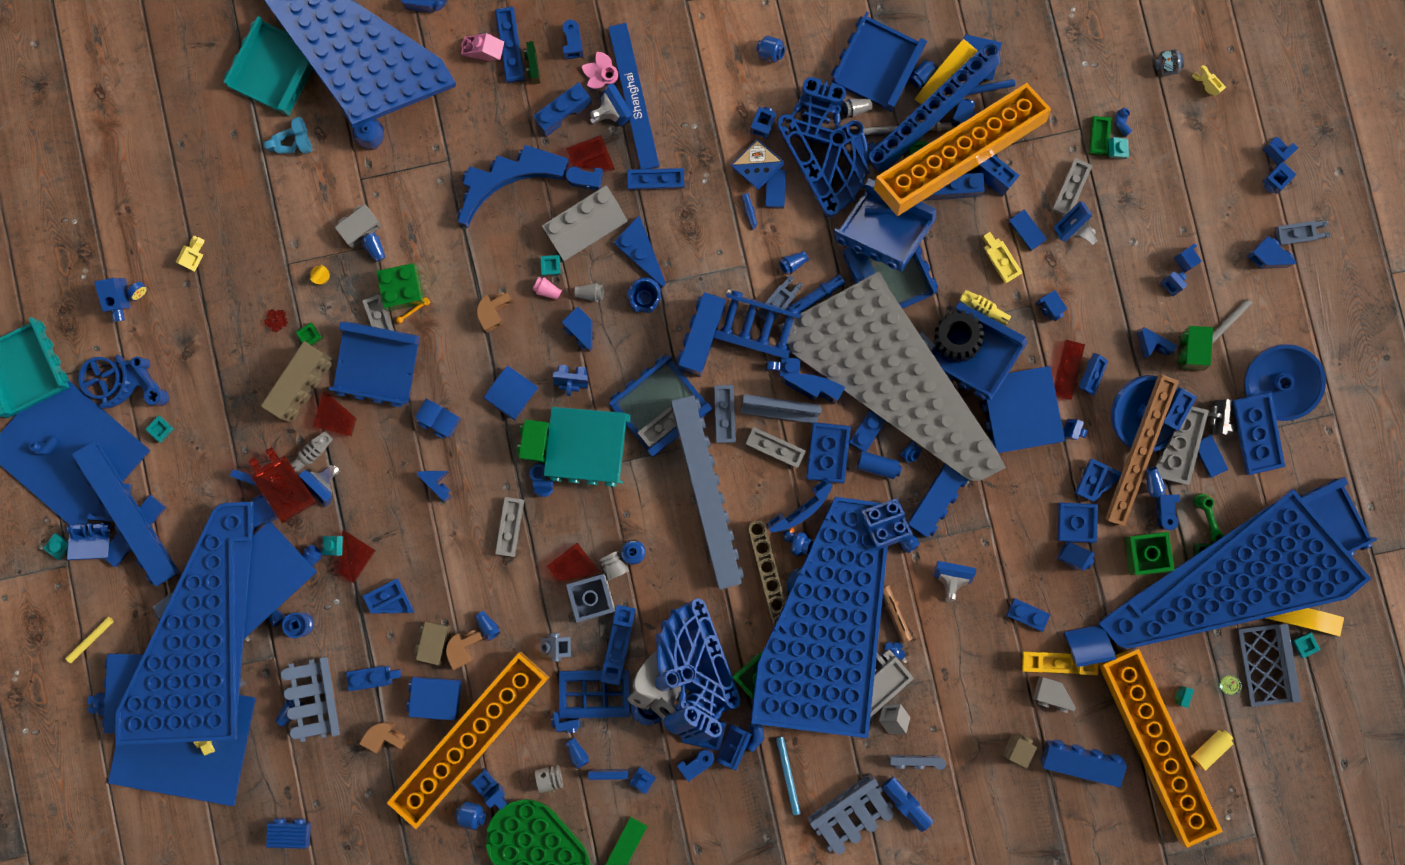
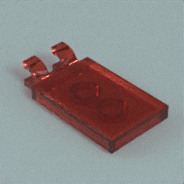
M271 447L265 451L271 463L261 467L255 457L248 461L254 471L250 476L280 522L284 523L316 504V501L285 455L279 458Z

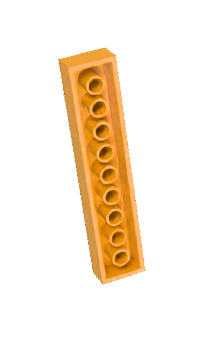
M1026 83L878 175L875 180L874 190L896 216H899L1046 123L1051 108Z
M1130 648L1116 654V660L1098 663L1179 843L1188 848L1223 832L1138 648Z
M519 652L391 797L387 804L411 826L417 829L550 677L526 655Z

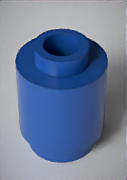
M925 60L912 72L910 81L915 87L920 89L926 85L938 67L934 62Z

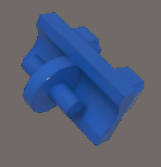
M558 365L557 371L553 372L554 385L560 386V390H566L567 396H571L572 391L579 392V388L588 389V375L585 367H576L575 374L568 373V366Z

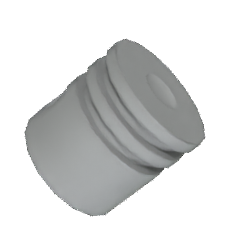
M620 550L599 559V562H602L601 566H604L603 571L608 581L629 572L625 561L619 555Z
M556 765V767L551 766V769L546 767L535 770L539 793L553 791L554 788L556 790L559 787L560 789L563 788V779L559 765Z

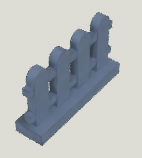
M328 657L319 658L318 663H314V659L309 660V664L294 667L293 663L288 664L289 668L282 670L281 678L283 680H291L292 687L284 691V697L287 700L294 699L295 707L288 709L287 716L292 720L297 719L298 723L297 727L291 729L290 736L293 739L300 738V742L306 741L305 737L320 734L321 738H324L326 733L329 732L331 736L340 735ZM321 674L322 682H317L316 675ZM311 676L312 684L297 686V678ZM324 693L325 701L321 702L319 694ZM314 695L315 703L300 706L299 698ZM324 713L328 714L327 721L323 720ZM318 716L317 723L303 725L302 718Z
M871 773L807 817L818 836L822 834L829 843L826 846L829 852L833 850L836 854H843L845 851L844 841L850 839L852 843H858L861 840L859 831L864 827L867 831L874 832L877 829V823L875 822L877 818L881 816L886 821L893 818L891 809L894 806L891 802H885L880 794L883 790L878 786L879 784ZM869 800L877 809L872 815L864 806ZM853 811L861 821L856 826L848 817ZM836 823H839L845 832L840 837L832 828Z

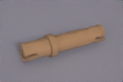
M890 585L884 586L882 599L885 605L883 607L890 615L900 642L910 641L913 638L898 607L899 602L895 600Z

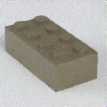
M304 341L261 407L282 420L288 422L295 420L300 414L299 409L302 404H306L310 399L312 389L320 384L322 374L330 369L333 358Z

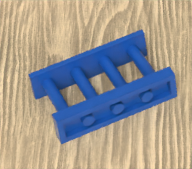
M732 290L731 293L728 292L726 297L731 299L725 324L724 327L716 330L714 338L788 359L790 349H787L786 343L794 317L800 319L801 313L798 312V309L787 306V309L750 299L742 296V292ZM741 301L750 304L743 330L738 335L732 333L731 327L738 302ZM757 306L768 309L761 337H758V340L750 338L751 335L749 334ZM775 312L787 316L779 343L773 345L769 344L768 337Z

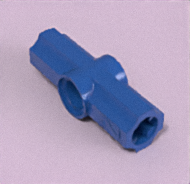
M894 776L883 784L881 788L895 802L894 805L901 813L908 817L918 830L923 832L931 826L934 821L921 808L920 803L909 791L907 792Z

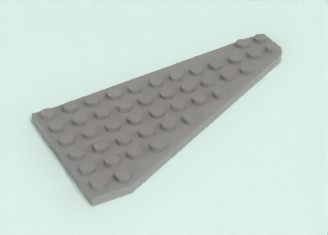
M880 271L801 313L800 319L794 317L787 344L794 355L829 380L844 386V391L965 478L980 481L1006 468L996 448L889 290ZM784 323L778 326L781 333L783 330Z

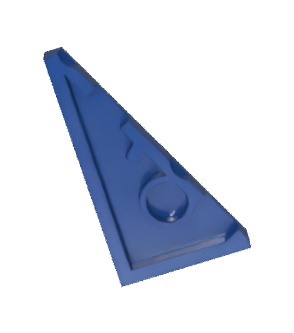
M638 216L615 240L614 244L663 288L666 284L642 220Z

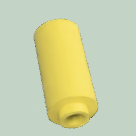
M1218 730L1190 757L1203 771H1206L1233 745L1231 741L1233 737L1225 730L1223 732Z

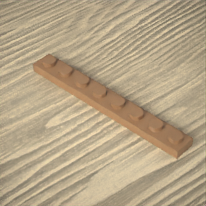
M1161 374L1158 375L1105 520L1125 526L1179 383L1178 380Z

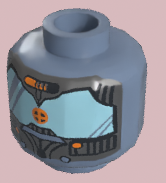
M1177 49L1160 52L1159 58L1155 59L1156 71L1160 70L1162 76L1178 74L1181 68H1184L1183 53H1179Z

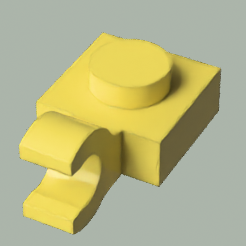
M1204 65L1199 68L1203 73L1202 76L1197 72L1192 74L1196 81H1203L1202 84L1205 86V90L1209 94H1213L1214 97L1226 88L1214 74L1211 75L1208 68Z
M193 235L190 240V246H183L176 263L195 272L203 257L199 250L205 240Z

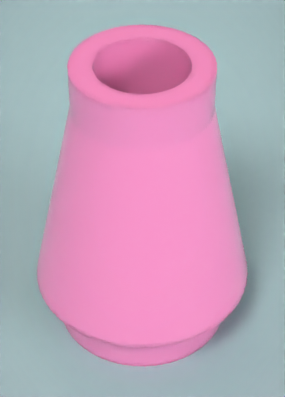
M538 277L532 289L537 295L555 300L558 299L562 291L546 278Z

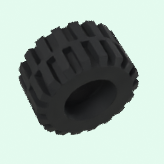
M956 310L951 315L950 313L945 314V318L941 317L939 324L935 327L934 344L936 345L937 352H941V357H947L950 362L956 360V363H960L961 360L967 362L970 357L973 359L976 353L980 351L984 336L983 326L979 324V319L977 317L974 319L973 314L970 312L966 315L963 310H961V313H957ZM953 329H963L969 334L970 340L963 345H956L949 341L947 334Z

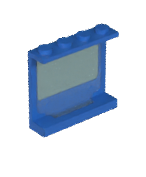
M920 245L902 272L897 269L893 270L880 261L876 262L863 253L859 254L853 248H846L842 252V256L855 284L880 271L889 290L902 309L931 297L938 292V284L935 278H931L929 274V264L922 259Z
M663 355L655 361L656 365L652 369L646 368L640 374L641 377L637 381L634 379L625 386L626 390L622 393L619 391L610 398L612 401L609 402L615 412L631 415L630 423H626V425L653 458L679 437L677 427L650 448L637 432L671 406L670 401L694 395L695 399H699L701 409L698 410L699 417H704L712 411L709 403H706L669 355L666 357Z

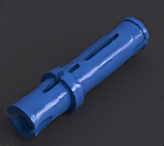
M838 274L828 282L821 283L819 288L792 304L791 307L797 308L799 313L803 312L824 297L831 296L833 291L845 285L843 278Z

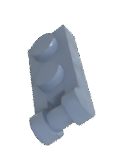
M889 755V764L894 765L896 769H905V765L913 766L914 769H925V766H934L936 769L942 770L946 766L945 760L935 755Z

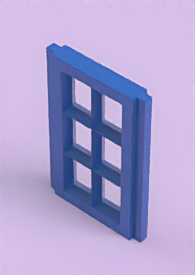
M602 670L559 671L560 718L630 717V702L627 699L629 696V670H623L622 692H607V683L602 682V692H586V681H600ZM582 681V692L566 693V682ZM622 695V706H607V696ZM566 696H582V707H567ZM586 696H602L603 707H587Z

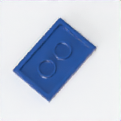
M812 422L806 479L823 481L827 478L830 482L845 483L851 426Z

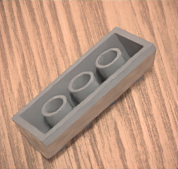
M606 185L543 224L542 227L565 262L628 221Z

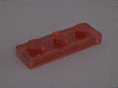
M1065 340L1054 383L1056 397L1072 400L1085 344Z

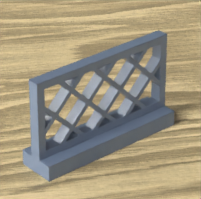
M744 394L741 414L812 424V422L818 421L822 408L818 404Z
M1277 623L1238 629L1250 706L1301 702L1288 624ZM1274 629L1275 638L1270 643L1262 635L1266 630ZM1252 632L1257 638L1249 645L1244 641L1243 633ZM1259 639L1269 644L1263 653L1253 648ZM1271 647L1276 649L1279 654L1274 662L1265 656ZM1251 650L1261 655L1255 664H1252L1247 659V655ZM1263 658L1272 663L1266 673L1257 667ZM1275 666L1282 672V676L1278 681L1269 676ZM1254 669H1257L1264 675L1258 684L1251 680L1250 675ZM1266 677L1276 683L1270 692L1260 687ZM1280 686L1285 690L1286 698L1277 699L1272 693ZM1259 688L1267 696L1263 701L1255 702L1254 693Z

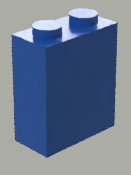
M412 677L408 684V692H411L410 700H407L406 705L409 717L457 720L459 718L462 679Z

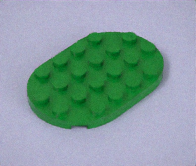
M520 799L510 802L500 809L489 823L486 848L494 865H591L589 854L582 842L552 808L540 801Z

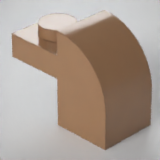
M499 293L492 301L486 295L479 302L477 316L486 333L504 325L497 311L513 303L509 293Z
M473 630L465 634V639L461 633H457L450 639L446 654L453 670L474 661L467 646L484 639L481 631L476 633Z
M384 721L369 728L360 745L377 754L382 750L386 741L403 749L409 740L405 738L406 735L398 730L392 731L396 725L395 723Z

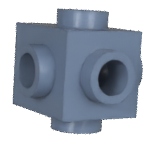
M550 633L548 637L541 638V658H549V661H561V657H571V637H560V633Z

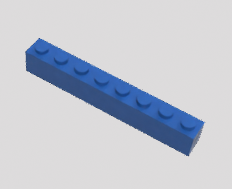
M91 442L72 454L74 457L73 463L78 469L83 471L85 482L95 490V498L103 503L106 515L114 520L116 531L126 539L125 544L127 548L136 555V562L139 567L145 569L147 573L146 578L150 584H154L156 587L180 574L179 569L98 442Z

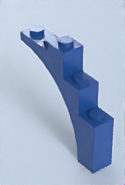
M524 145L523 150L520 149L517 160L519 162L497 155L496 160L491 162V173L469 166L468 171H465L462 177V182H464V186L469 191L465 192L463 209L460 208L457 215L459 224L469 228L475 213L483 202L494 192L508 184L534 177L553 178L564 181L570 164L568 158Z

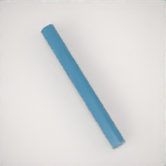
M777 737L776 741L793 815H799L801 813L784 737Z

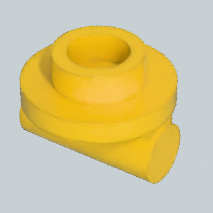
M322 264L311 270L310 280L315 284L323 285L330 278L328 269Z

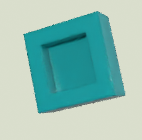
M1116 137L1108 139L1109 158H1129L1128 139Z
M560 255L540 256L542 276L561 275Z
M158 415L145 430L158 442L162 443L175 428L162 416Z
M54 533L43 549L57 560H62L68 552L69 541L60 534Z
M323 536L322 555L342 556L343 536Z
M1312 632L1292 640L1300 658H1305L1320 651Z
M1181 686L1176 691L1175 704L1189 708L1194 689Z

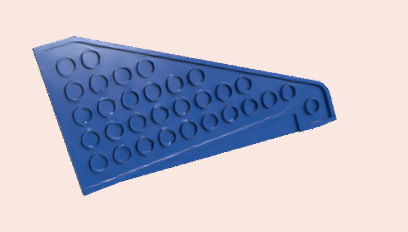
M263 0L335 98L352 128L456 87V82L441 58L353 0Z
M1290 489L1277 501L1175 568V571L1169 572L1111 611L1098 624L1117 645L1123 648H1136L1345 600L1370 581L1371 578L1294 489Z
M254 502L222 503L212 511L115 713L116 745L237 739V714L254 526Z

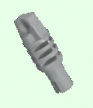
M324 431L308 442L298 452V457L286 466V469L290 471L295 466L296 468L290 472L295 476L305 465H311L324 452L333 438Z

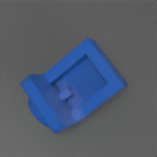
M559 710L554 711L553 716H551L552 727H556L557 732L566 731V734L573 733L581 726L580 718L561 721Z

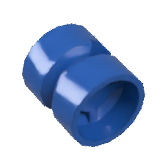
M305 612L291 613L284 618L282 623L284 633L291 638L305 637L314 628L312 616Z

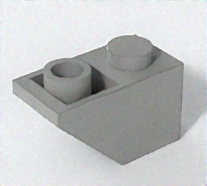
M1041 676L1038 677L1033 699L1038 700V705L1049 708L1050 704L1057 706L1056 710L1068 713V710L1075 711L1076 707L1061 682Z

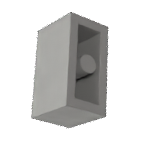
M364 204L363 206L356 207L353 210V214L349 217L340 219L337 223L338 225L335 226L346 243L353 249L362 242V238L377 231L382 227V224Z

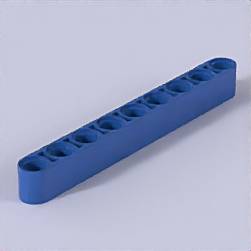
M993 43L984 45L871 151L869 158L877 172H884L1000 64L1001 58L997 45Z

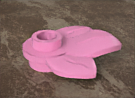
M602 52L596 53V63L582 66L583 72L590 78L587 84L590 88L599 89L605 84L615 83L618 79V71L612 66L611 58ZM611 73L612 77L607 78L606 74Z

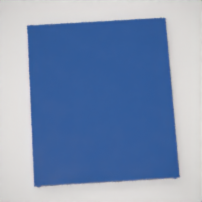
M68 381L67 383L70 388L18 413L0 433V465L69 525L87 524L90 519H87V516L93 511L98 500L94 496L95 490L93 487L85 482L83 471L78 469L73 463L74 457L72 454L91 442H98L124 482L151 450L106 411L101 409L99 405L71 381ZM52 435L60 440L57 446L47 455H36L29 450V444L33 441L46 443Z
M239 694L237 739L212 741L215 751L204 756L201 748H197L194 742L116 745L108 784L234 806L256 697Z

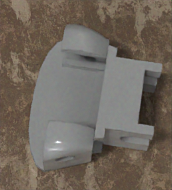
M655 651L638 670L633 681L634 690L627 699L635 707L647 710L651 708L664 720L665 716L668 715L664 709L670 713L677 710L673 702L675 700L679 701L681 686L665 692L657 689L655 679L659 673L657 668V651ZM685 688V692L687 695L690 691Z

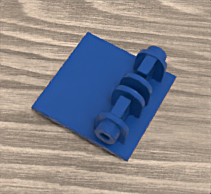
M83 523L67 526V534H69L67 560L108 558L111 523Z

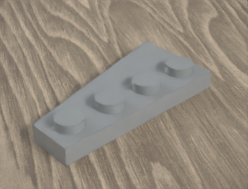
M1192 406L1180 430H1174L1155 465L1162 479L1190 485L1209 410Z

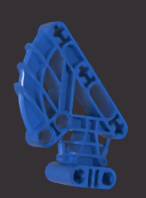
M809 77L803 82L801 96L793 108L792 114H785L779 118L778 131L825 216L832 218L849 205L851 201L853 203L856 202V195L861 188H865L864 180L866 174L869 175L871 173L868 167V145L863 132V124L858 120L850 121L839 127L841 107L846 96L845 88L835 83H831V86H828V81H825L824 85L821 84V79ZM802 107L808 109V112L803 111L802 117L808 119V123L794 119V116L797 112L799 113ZM828 115L834 116L835 130L821 127L823 123H830L831 119L826 118ZM784 121H785L786 123H789V122H790L789 129H790L791 133H790L789 135H788L789 130L787 129V127H786V126L782 127ZM857 127L859 133L853 135L850 133L849 128ZM840 136L843 142L836 144L832 138ZM797 137L800 139L809 155L810 160L808 162H802L798 158L790 143L791 138ZM805 139L829 146L822 169ZM849 144L852 153V160L847 150L845 149V146ZM840 152H842L851 169L847 181L837 165ZM810 165L813 173L817 172L816 178H814L813 176L809 177ZM834 172H836L843 185L836 194L830 186ZM830 196H831V198L829 199L830 205H831V206H833V205L836 206L835 209H834V212H833L832 210H827L829 204H828V202H827L826 199H828Z
M697 598L678 609H672L668 620H663L661 623V633L656 634L657 668L659 673L655 679L656 687L660 691L665 692L681 686L679 702L676 704L678 711L665 716L664 726L668 731L675 735L679 734L680 738L684 737L685 741L693 745L719 737L722 733V725L718 721L721 713L735 709L740 705V696L707 606L702 599ZM699 662L701 664L704 675L697 671ZM685 688L693 693L686 696ZM718 709V711L712 713V710Z

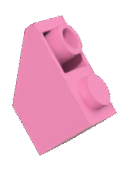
M487 33L466 36L461 44L462 50L460 55L485 61L500 60L504 41Z

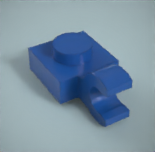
M781 357L780 363L768 361L766 370L780 371L779 377H784L785 374H799L800 359H785Z

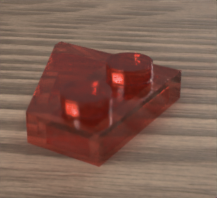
M602 135L566 148L573 167L615 170Z
M323 391L313 427L352 437L357 418L329 393Z
M344 530L342 532V556H339L337 573L355 583L376 550Z
M579 543L573 545L547 565V568L558 582L600 573Z

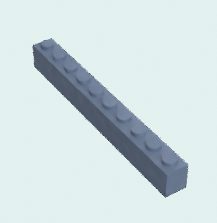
M694 395L672 400L670 402L717 586L720 590L742 584L741 579L744 578L741 567L737 566L736 562L739 559L737 549H733L731 542L734 541L732 529L728 530L727 522H730L727 511H723L722 504L725 503L722 492L718 491L719 477L717 473L714 474L712 466H715L714 457L709 455L708 447H711L708 436H704L703 429L706 428L704 418L699 417L698 410L701 409L699 399H695Z

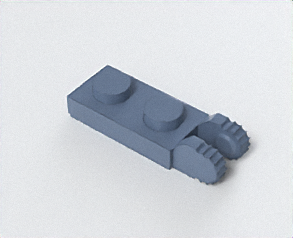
M1310 221L1274 228L1279 246L1311 242L1331 237L1330 232L1319 234L1316 232V228L1328 226V221Z
M790 275L765 303L786 309L803 284H797L790 293L785 289L793 281L794 277ZM761 308L756 313L764 322L768 309ZM775 312L773 323L782 313Z

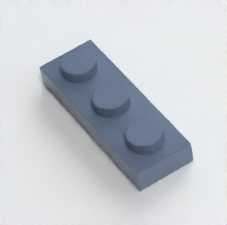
M733 385L714 386L716 443H736Z

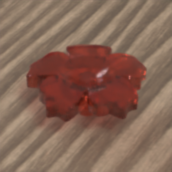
M271 309L267 314L269 318L264 320L265 325L269 328L272 327V331L276 332L282 329L281 326L286 327L288 324L284 310H277L276 312L274 309Z

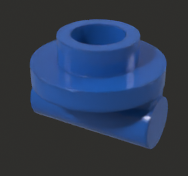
M911 441L899 456L907 462H914L919 458L921 449L916 443Z
M533 480L534 493L540 497L549 496L553 492V481Z

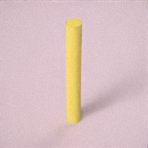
M107 617L65 659L72 663L114 622L113 619Z

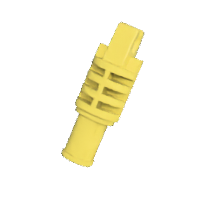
M965 290L959 299L965 305L1005 326L1008 322L1001 317L1008 321L1011 318V315L999 310L995 303L981 295Z

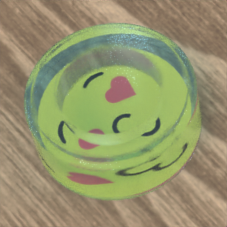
M1228 675L1222 678L1220 688L1227 695H1236L1241 691L1242 684L1237 677Z

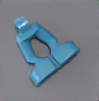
M300 116L292 119L291 128L272 135V140L264 142L265 149L269 152L275 151L278 154L295 153L297 147L302 154L313 151L307 135L306 125ZM291 135L296 136L292 146L281 145L282 140Z

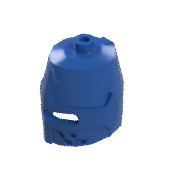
M374 119L354 127L352 135L355 142L361 147L375 150L384 139V128L378 120Z

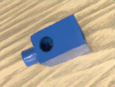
M109 278L94 281L102 311L111 312L113 322L124 321L123 310L130 308L126 278Z

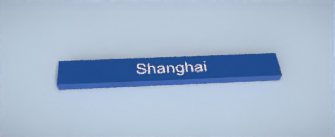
M627 23L609 26L625 102L632 113V117L629 120L640 168H660Z

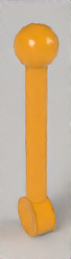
M424 298V304L417 305L401 317L398 316L396 322L401 324L412 313L424 305L428 306L430 300Z

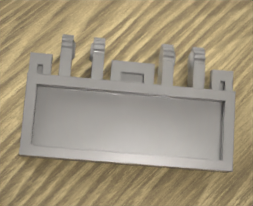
M890 649L883 653L887 659L886 662L877 653L876 659L879 661V664L875 667L870 717L914 679Z

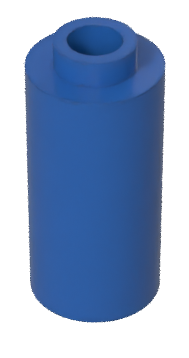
M862 451L857 469L894 480L896 476H900L902 466L899 465L897 460Z

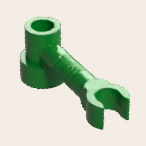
M1196 494L1193 498V503L1197 508L1204 510L1210 527L1209 538L1214 543L1216 542V535H1219V538L1224 536L1218 528L1212 507L1215 502L1207 494Z

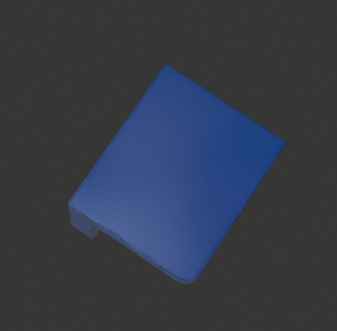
M1275 137L1262 150L1278 165L1286 161L1298 147L1294 143L1287 146L1279 137Z
M1196 243L1174 257L1184 273L1202 262L1194 250L1197 247Z

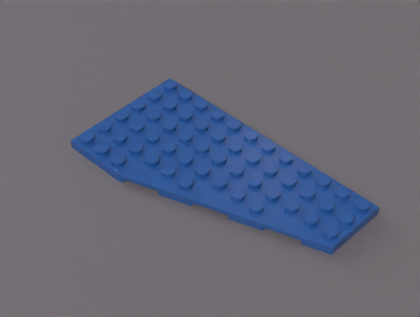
M834 497L757 663L751 724L868 738L888 546L876 550L861 512L882 503Z

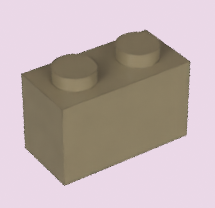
M426 621L424 625L422 624L419 631V636H421L420 644L417 643L414 655H417L416 660L441 665L451 626Z
M1020 733L1017 736L1011 734L1002 755L1028 768L1037 747L1032 744L1033 740Z

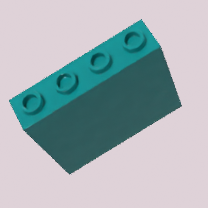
M257 16L256 20L251 23L248 36L241 43L239 53L234 56L230 70L225 73L224 83L230 89L290 116L313 68L287 32L264 22L261 17Z
M32 317L28 318L29 324L0 337V416L4 418H10L70 388L67 383L69 379L60 367L61 361L52 349L54 345L45 333L46 327L44 323Z
M552 407L544 476L550 477V481L561 482L562 478L568 479L570 483H580V480L587 481L586 484L598 485V482H605V486L616 487L617 484H623V481L620 480L625 429L626 423H630L631 415L621 412Z

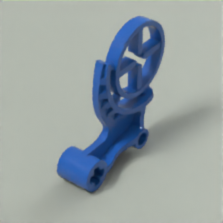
M117 354L115 356L116 361L105 357H94L87 360L79 371L78 380L80 388L89 397L102 399L101 409L120 405L131 396L139 385L142 387L145 393L144 399L149 405L164 406L169 400L167 391L160 389L158 384L150 377L147 371L150 367V361L146 358L136 356L130 361H125L122 356ZM96 361H107L113 368L101 374ZM119 364H120V366H121V368H122V372H123V383H122V373H121V370H120V368H119V366H118ZM90 365L95 375L103 378L116 373V381L111 390H109L104 380L99 381L98 378H93L85 383V373ZM99 382L104 395H94L88 390V387ZM121 387L118 394L112 400L107 402V398L113 396Z

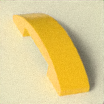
M963 39L929 79L915 100L919 104L925 102L978 50Z
M1309 608L1265 618L1335 636L1341 635L1344 617Z
M1023 652L1022 671L1098 675V663L1077 667L1069 653Z

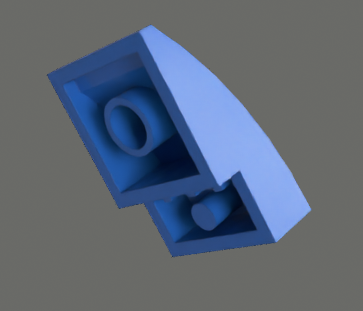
M785 374L782 379L783 384L813 401L819 395L835 404L845 389L844 386L837 382L809 374Z

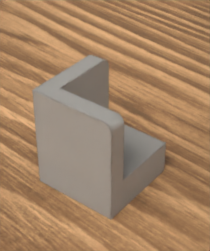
M901 704L884 705L879 722L887 733L906 734L910 716Z

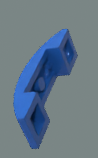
M825 478L813 487L812 491L815 493V496L785 518L780 513L766 524L770 532L789 529L809 518L828 497L833 486L831 482Z
M616 605L600 682L620 685L635 608Z

